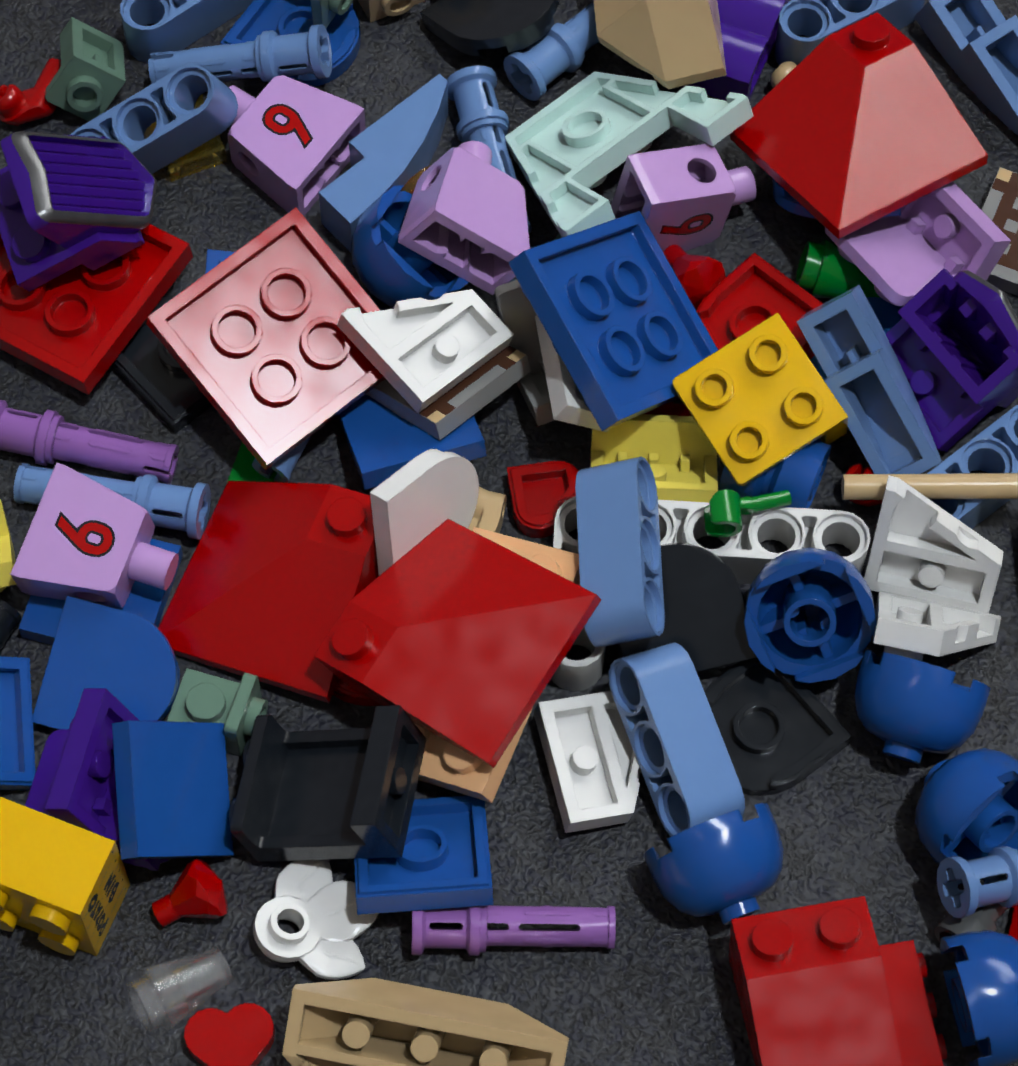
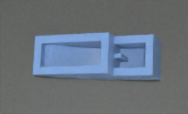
M930 0L914 18L958 77L993 114L1018 135V17L1014 15L1006 20L993 0Z
M440 73L350 140L351 168L318 192L322 225L350 252L355 228L365 210L393 186L404 185L400 191L412 193L417 180L427 170L440 142L448 117V81Z
M860 285L804 314L797 321V324L827 376L824 382L847 414L848 428L873 473L921 474L940 464L942 460L913 390Z

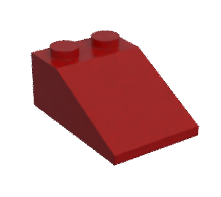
M865 896L731 919L729 961L755 1066H903L882 955Z

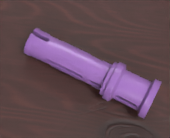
M0 400V450L34 457L35 464L43 466L54 464L56 460L127 475L142 477L145 474L156 475L158 481L171 484L178 462V458L174 456H177L179 453V445L154 442L129 435L78 426L65 422L64 416L59 415L57 411L47 409L41 415L8 408L7 401Z
M487 905L412 911L411 955H422L425 949H466L468 956H479V953H486V946L615 948V906L603 908L550 905ZM431 923L462 924L459 928L429 926ZM487 923H505L507 927L487 928ZM520 924H577L576 929H520L519 926Z

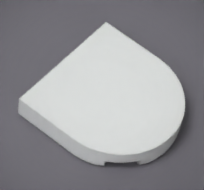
M430 449L413 458L370 492L379 576L445 520L450 519L466 528L469 527L476 509L479 493L478 475L475 467L469 460L454 452Z

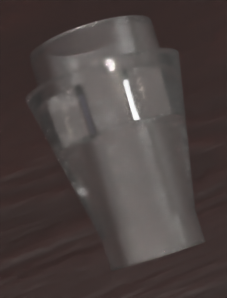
M214 946L201 953L138 969V977L126 983V990L135 1013L149 1032L162 1026L169 1031L218 990L231 984L233 976L225 957Z

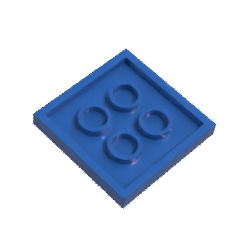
M640 211L525 250L508 262L521 285L525 297L530 301L549 335L555 351L564 362L583 396L587 408L592 412L602 431L679 399L680 397L673 388V379L718 351Z

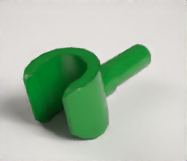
M719 490L712 496L709 505L704 509L705 532L708 536L717 538L734 536L742 531L741 515H751L755 512L790 506L792 503L791 494L788 490L752 497H740L738 492L734 490Z

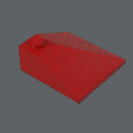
M878 12L828 35L752 108L754 116L730 133V139L838 239L986 165L988 154L915 43Z
M228 481L158 627L171 644L174 654L241 676L244 673L258 676L260 682L329 703L339 678L318 661L314 654L348 602L379 577L370 495L333 484Z
M447 519L348 602L314 654V657L349 687L383 706L401 705L415 724L494 768L601 599L597 594Z

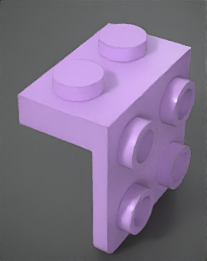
M953 181L901 207V216L882 217L840 239L825 228V233L837 245L839 254L860 269L874 284L876 293L883 300L896 306H904L943 268L947 269L953 277L959 271L968 270L987 280L1011 242Z

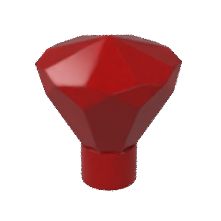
M679 245L668 246L663 251L695 309L698 308L704 297L708 296L726 278L722 262L709 256L688 255Z
M197 858L187 864L170 894L152 903V910L158 922L165 927L182 917L220 918L228 913V903L222 880L207 863Z

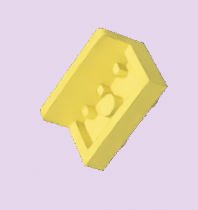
M642 414L611 427L607 432L592 429L590 467L642 456L647 460L654 474L658 500L709 503L712 496L718 491L717 453L692 416Z

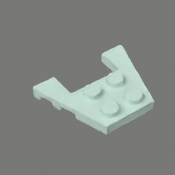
M594 71L507 134L505 139L514 161L561 237H565L616 219L609 200L591 189L602 184L607 174L624 163L628 155L645 152L650 148L653 140L671 127L675 126L714 146L754 115L748 97L743 94L730 92L726 100L708 98L705 88L686 85L677 93L659 90L655 80Z

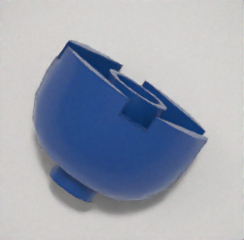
M404 185L393 186L365 210L358 220L351 242L352 262L361 282L372 295L394 308L396 301L419 297L435 300L445 293L457 292L469 283L398 243L399 233L413 195L406 191H400Z
M809 547L786 551L764 565L751 583L744 609V626L748 645L763 666L774 673L776 668L784 674L795 675V681L815 683L836 679L857 666L864 656V649L870 643L872 635L874 636L876 614L871 589L855 565L835 552Z
M865 650L857 676L854 698L857 716L865 729L885 741L882 753L907 762L920 764L923 753L947 754L960 748L975 732L983 715L991 688L973 679L970 688L953 683L956 674L954 671L883 652L880 659L872 650Z
M982 748L967 751L951 759L943 760L928 772L918 799L915 824L923 846L938 866L942 860L952 856L962 857L966 861L987 857L989 852L996 847L1008 846L1018 850V759L1000 751Z
M767 803L754 805L758 818L744 822L738 809L702 822L668 838L667 841L672 852L661 858L654 847L648 849L643 856L651 876L664 899L678 911L694 917L719 914L723 925L730 924L731 919L750 916L760 911L761 909L756 898L775 885L783 864V845L779 829Z
M992 930L970 931L941 938V955L954 952L956 969L943 971L960 1041L963 1047L977 1045L981 1058L969 1062L970 1066H1009L1017 1063L1018 940L1011 935Z

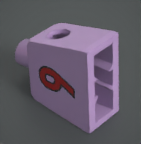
M284 75L274 77L256 98L235 85L230 86L229 88L236 95L238 103L237 116L228 133L231 161L238 170L286 212L289 213L297 207L301 214L305 216L319 199L318 192L333 182L350 162L349 141L366 129L364 108Z
M700 144L628 155L611 208L616 219L640 211L662 251L671 245H679L684 251H688L711 243L720 237L731 207L754 201L757 188L753 173L747 166L727 170L715 147L709 144Z
M56 462L10 575L21 592L29 595L66 600V597L70 596L119 609L123 608L126 604L134 581L166 591L176 573L179 555L150 545L155 525L146 509L72 468Z

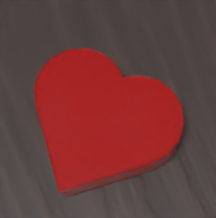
M548 461L507 467L506 477L513 517L517 528L524 535L531 538H545L554 533L557 510L566 500L576 496V475L579 470L572 464L565 461Z
M243 1003L233 1007L227 1013L217 1008H206L196 1012L190 1017L185 1026L184 1039L190 1055L202 1066H257L274 1043L275 1028L271 1015L265 1008L255 1003Z

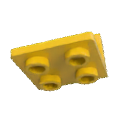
M779 313L774 314L673 379L674 390L739 486L748 484L819 438L823 443L829 445L847 433V414Z

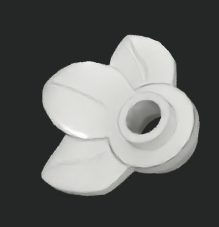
M328 859L295 860L279 873L275 883L274 898L264 903L257 912L253 923V935L260 950L273 961L280 963L299 961L317 977L329 980L345 979L364 971L365 963L363 956L353 940L373 925L379 913L357 915L355 882L346 880L333 882L332 870ZM277 921H290L298 926L299 932L293 934L286 933L280 929Z

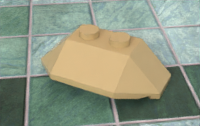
M593 0L596 33L600 44L633 66L653 75L654 80L667 89L727 75L717 0Z
M363 978L295 984L292 990L282 1055L291 1066H564L569 1038L506 1003L378 978Z

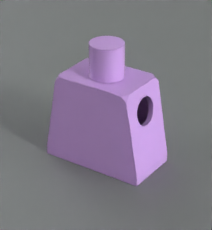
M467 141L458 147H452L424 171L417 180L399 233L398 243L493 295L496 287L508 283L515 277L508 262L523 251L530 249L525 189L518 180L491 165L492 151L486 144L479 141Z

